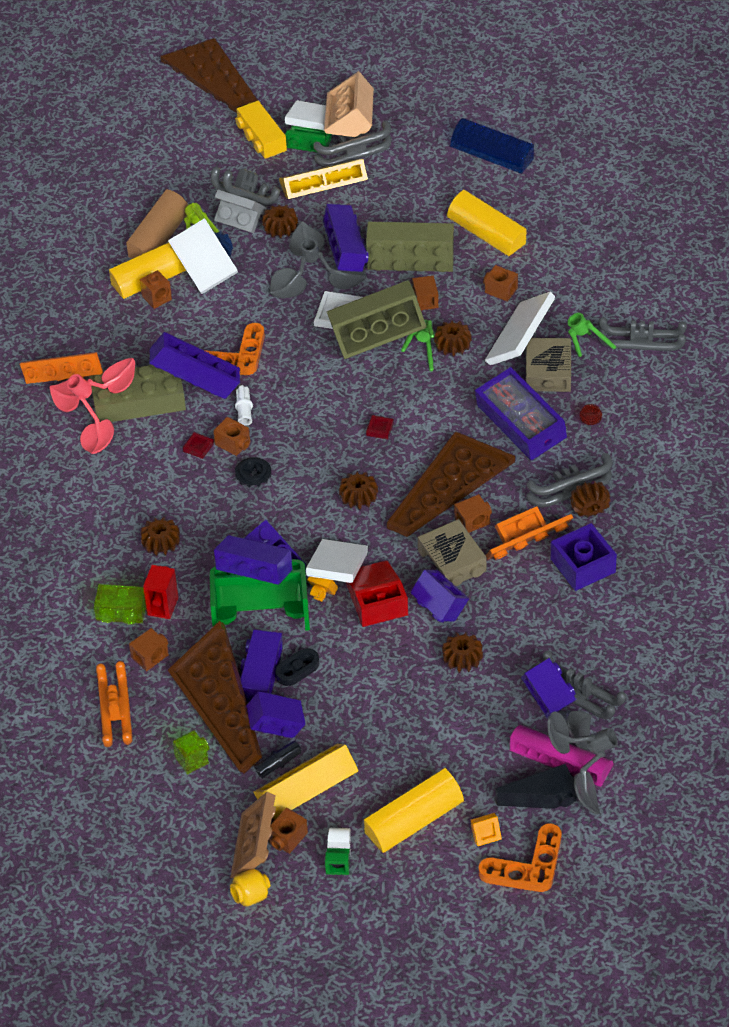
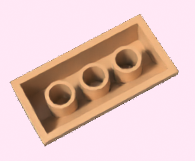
M359 71L327 93L324 131L327 134L356 137L370 130L372 126L374 88Z

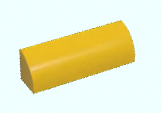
M355 159L281 177L279 180L286 198L290 199L368 180L363 159Z
M462 190L450 204L447 212L448 218L507 256L512 255L526 244V228L466 190Z
M167 243L109 269L112 286L125 299L140 292V279L157 270L166 279H169L186 271L170 243Z
M335 744L255 790L254 794L257 799L266 792L276 795L274 802L276 811L272 818L275 820L286 807L293 810L359 770L346 744Z
M444 768L365 818V834L384 853L464 802L461 789L451 773Z

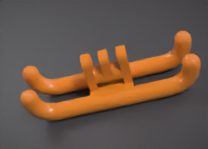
M118 661L115 665L118 690L116 685L108 686L105 665L100 663L96 666L103 735L102 742L105 747H111L113 744L111 721L121 720L124 744L129 745L133 741L126 668L122 661Z

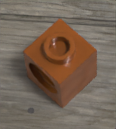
M495 265L484 276L485 293L508 302L518 289V273Z
M158 270L140 279L142 297L153 309L172 300L170 282Z
M434 275L412 278V288L420 309L439 308L438 290Z
M226 417L213 430L215 445L235 456L242 450H246L250 445L249 428L229 417Z
M479 494L454 504L455 520L459 519L468 533L490 524L492 509L487 501L484 502Z
M152 628L129 643L131 658L146 672L169 656L167 639L163 634H158Z
M286 807L270 826L272 834L269 842L276 850H284L290 854L308 833L307 819Z

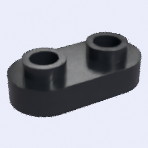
M304 648L279 663L276 667L277 681L281 685L291 686L316 671L320 664L318 653L311 648Z

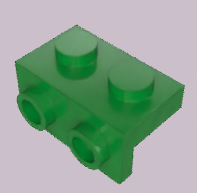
M292 126L291 130H286L285 133L287 148L317 152L313 147L315 142H320L322 146L329 147L332 139V134H327L324 130Z

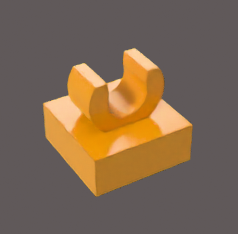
M310 576L308 578V582L313 586L310 595L314 596L313 599L320 602L325 599L326 593L335 595L338 589L333 580Z
M495 813L470 820L474 841L477 846L502 839L498 817Z

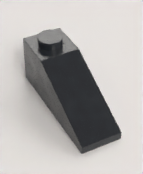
M566 764L496 788L495 792L497 806L555 809L560 806H570L574 801H577L574 779Z

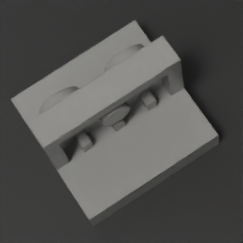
M217 189L215 198L221 201L214 221L254 233L260 215L264 216V212L268 208L255 201Z

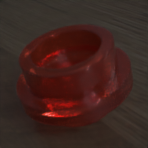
M585 405L580 411V420L587 425L598 424L602 420V412L597 405Z

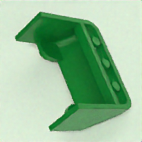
M292 559V571L279 585L216 570V566L210 570L212 626L214 627L219 621L225 625L230 624L237 618L238 611L284 608L285 614L293 619L304 617L305 631H309L310 623L304 562Z

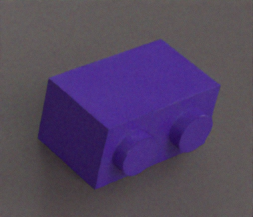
M424 570L410 592L417 599L416 602L432 612V617L439 622L456 621L469 600L462 591L438 570Z
M550 658L530 669L521 677L547 719L549 713L560 712L576 700L574 697L576 693L570 683H565L561 677L562 671L556 662L552 663Z
M258 691L246 706L251 730L294 738L306 724L301 700Z

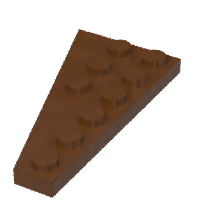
M215 38L160 56L162 63L170 65L177 73H182L186 76L187 80L206 93L209 92L214 95L216 100L227 104L229 109L237 113V108L258 101Z
M455 431L388 520L387 529L406 537L410 536L515 463V456Z
M219 621L168 669V672L238 770L245 774L262 758L255 730L250 728L246 707L247 701L226 627L223 622Z

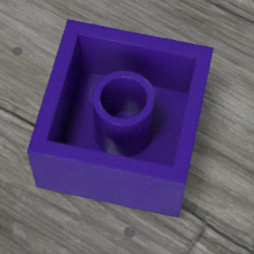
M592 523L551 541V561L575 591L616 573L617 554Z

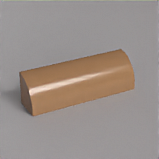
M165 190L126 242L128 257L136 258L167 243L186 217L185 208L188 206V203L182 196L174 191Z

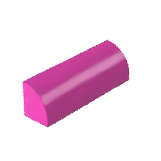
M521 724L515 728L510 736V751L552 768L566 764L572 776L580 773V769L597 755L572 744H569V753L562 754L553 747L549 735ZM601 757L587 769L586 772L591 774L595 785L599 787L603 785L613 767V761Z

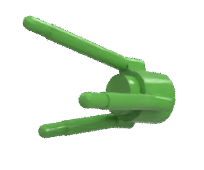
M575 313L569 317L568 325L571 329L568 333L572 337L578 357H581L582 353L577 335H591L594 332L612 349H616V346L594 327L589 320H586L583 314Z
M424 320L427 328L408 335L401 351L405 352L413 336L420 342H426L429 370L433 371L431 338H434L432 321Z

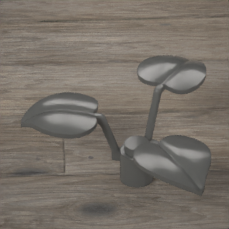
M302 221L295 229L290 240L291 252L295 256H302L300 258L299 272L297 273L291 268L278 270L271 279L269 293L282 299L300 295L307 286L306 279L301 277L305 262L314 263L318 258L326 269L331 272L329 275L330 284L338 289H351L366 279L367 274L364 269L363 272L337 270L336 263L331 268L323 257V253L320 252L325 244L323 235Z
M572 711L566 715L565 721L560 713L551 712L548 715V735L553 747L562 754L569 753V743H576L578 748L589 749L591 752L597 753L595 757L580 769V773L575 774L574 786L576 795L582 805L594 814L599 815L601 813L598 806L595 784L591 774L586 771L597 760L606 756V750L617 747V736L612 728H607L590 735L591 714Z

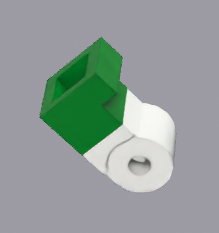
M329 828L325 856V869L328 875H349L351 855L350 828ZM331 864H345V866L335 868Z

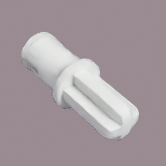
M240 385L236 390L237 402L235 403V408L238 411V422L243 425H250L252 423L251 409L253 403L250 400L249 388Z

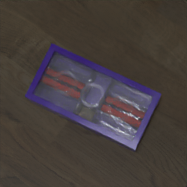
M511 367L475 390L477 406L530 460L537 458L567 438L565 421Z

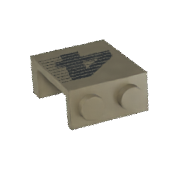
M571 338L530 339L526 346V383L534 391L571 392Z
M459 519L418 536V552L422 557L429 555L439 571L455 586H459L463 581L472 577H479L486 572L485 554Z

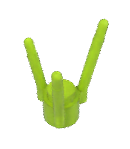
M191 203L185 208L187 217L184 218L186 229L190 228L191 224H196L205 219L215 233L219 232L206 213L202 211L199 204Z

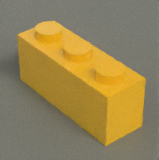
M259 100L237 108L236 124L239 129H243L247 140L253 142L257 153H261L266 159L287 151L285 134Z

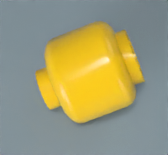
M250 869L237 874L233 878L230 892L236 903L249 907L267 898L270 881L266 874H261L257 869Z

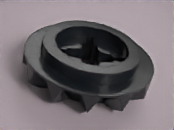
M251 457L244 459L235 468L236 480H239L241 485L246 484L249 488L252 485L259 487L261 483L267 484L268 478L271 477V466L262 458ZM256 468L257 473H255L254 476H250V474Z

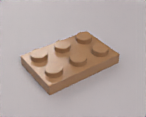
M266 792L242 812L231 878L247 870L254 869L266 861L269 853L267 844L272 834L271 820L276 811L274 806L276 795Z

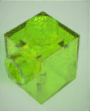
M195 730L173 740L175 758L187 775L209 764L207 751L210 750L209 745L204 737L200 738Z

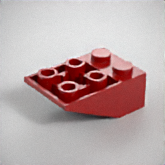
M388 561L360 567L353 582H346L362 627L408 616V597L400 578Z

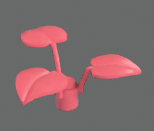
M133 358L124 359L110 366L102 375L104 384L93 382L91 379L86 381L79 374H74L67 381L50 386L53 402L61 411H73L81 400L94 418L95 424L88 425L80 437L82 447L91 454H96L106 448L114 435L112 422L108 419L100 422L86 401V398L92 393L91 386L102 389L108 387V390L114 394L124 391L130 386L134 378L135 360Z

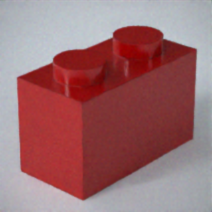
M151 565L143 585L147 615L170 620L179 598L175 569L167 566Z

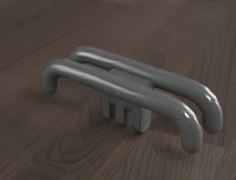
M383 121V130L363 137L361 134L355 138L346 136V140L343 135L339 136L340 144L325 147L320 142H315L313 144L314 149L322 155L346 152L345 155L332 159H324L320 154H316L314 156L315 162L322 167H327L387 150L392 142L389 135L391 132L390 123ZM383 139L384 141L381 144H377L366 148V144L375 142Z
M213 167L211 171V182L218 190L263 205H271L279 197L280 189L277 187L273 188L269 197H265L268 191L266 184H262L259 191L254 193L258 180V175L254 172L240 169L235 185H232V172L230 170L224 172L223 182L219 180V167Z
M601 317L598 321L599 328L601 329L599 331L605 336L608 334L631 337L630 340L609 339L617 349L676 351L681 349L686 342L684 333L687 324L683 321L674 330L653 329L654 321H649L648 327H645V321H640V327H636V320H632L631 328L609 326L605 317ZM598 337V340L602 345L611 348ZM653 338H677V341L671 343L653 342Z
M608 453L602 454L603 465L580 473L575 464L569 466L570 472L567 467L562 468V475L558 470L554 471L553 476L556 482L547 486H539L533 480H529L526 485L531 492L527 493V500L534 506L544 508L571 499V491L575 490L577 485H583L585 481L602 476L594 481L596 483L602 482L604 486L607 485L612 477L610 469L613 462L611 456ZM562 490L561 493L555 494V495L550 496V497H547V498H538V497L536 496V495L545 496V495H549V494H552V493H555V492H558V491Z
M547 650L543 653V661L550 658L552 663L555 662L552 652ZM538 663L533 664V665H532V668H534L535 666H537ZM558 665L562 671L561 677L566 680V683L571 684L576 693L574 696L576 700L573 703L599 718L610 719L615 714L614 706H620L625 703L626 693L621 691L617 693V696H614L592 684V679L589 677L584 679V675L580 672L575 674L576 671L569 668L567 670ZM592 694L611 705L603 709L588 701L587 698Z

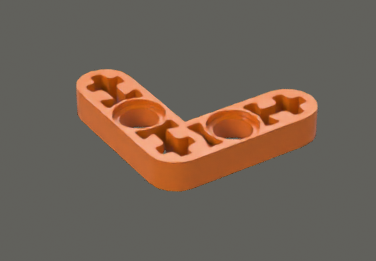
M251 323L246 326L239 353L206 352L224 361H230L235 366V362H237V367L240 368V375H251L258 368L265 338L264 327L260 323ZM254 332H256L255 339L252 338ZM248 347L257 348L252 352L246 351Z
M545 824L540 828L532 864L486 858L479 864L480 879L485 883L536 892L548 891L553 884L561 845L560 828L555 824ZM549 833L553 834L551 846L546 845ZM541 854H549L553 859L549 862H542L538 857ZM489 867L494 868L491 874L487 873ZM502 869H504V877L501 876ZM540 869L545 870L543 882H538ZM519 871L523 876L520 879L514 880L509 877V873Z

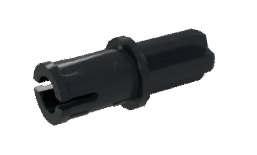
M292 741L277 752L273 750L271 752L272 755L254 765V769H257L256 773L263 779L279 767L281 769L284 768L285 763L301 754L300 745L296 741Z

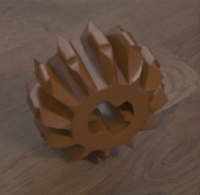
M288 205L270 206V209L265 210L262 219V225L266 234H271L272 238L277 235L280 238L283 235L289 237L291 232L294 233L298 224V217L294 208H289Z
M452 320L450 323L443 322L442 326L437 327L434 336V343L437 346L438 352L443 351L445 356L452 353L454 357L457 352L463 355L464 350H469L470 342L472 341L468 325H462L461 321L454 323Z
M356 471L355 475L348 473L346 478H342L339 495L342 498L343 504H349L350 509L355 505L359 510L362 505L369 508L371 502L376 501L378 485L375 483L374 476L368 477L367 472L359 474Z
M594 480L590 483L585 482L583 485H577L576 489L571 491V505L578 516L585 515L586 518L591 515L596 516L598 513H604V509L610 507V494L602 482L596 483Z
M154 517L153 522L146 521L145 527L141 528V544L148 553L154 551L156 556L160 552L166 555L167 550L175 551V546L179 545V528L175 525L173 519L167 521L163 517L161 520H157Z
M456 632L454 637L448 636L446 643H443V661L448 663L450 670L457 667L460 673L462 668H465L468 672H470L471 666L478 668L479 661H482L483 651L482 643L477 640L476 635L468 636L467 632L459 635Z

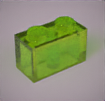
M98 584L94 602L96 621L143 624L146 611L143 587Z

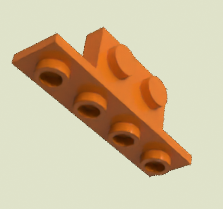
M97 352L20 363L26 384L53 380L62 381L69 379L74 374L85 377L103 373Z
M536 506L496 524L495 528L503 544L491 549L485 555L486 559L488 560L493 557L495 560L501 559L508 555V550L513 548L516 551L528 546L527 542L533 539L539 542L549 536L548 533L553 530L559 533L569 527L568 523L573 519L572 514L546 524Z

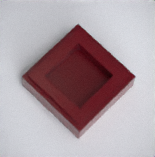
M372 415L366 430V436L388 440L394 419Z
M193 432L183 446V452L203 459L213 446L214 440Z

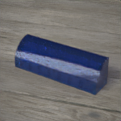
M461 118L452 134L450 147L521 174L534 160V144Z

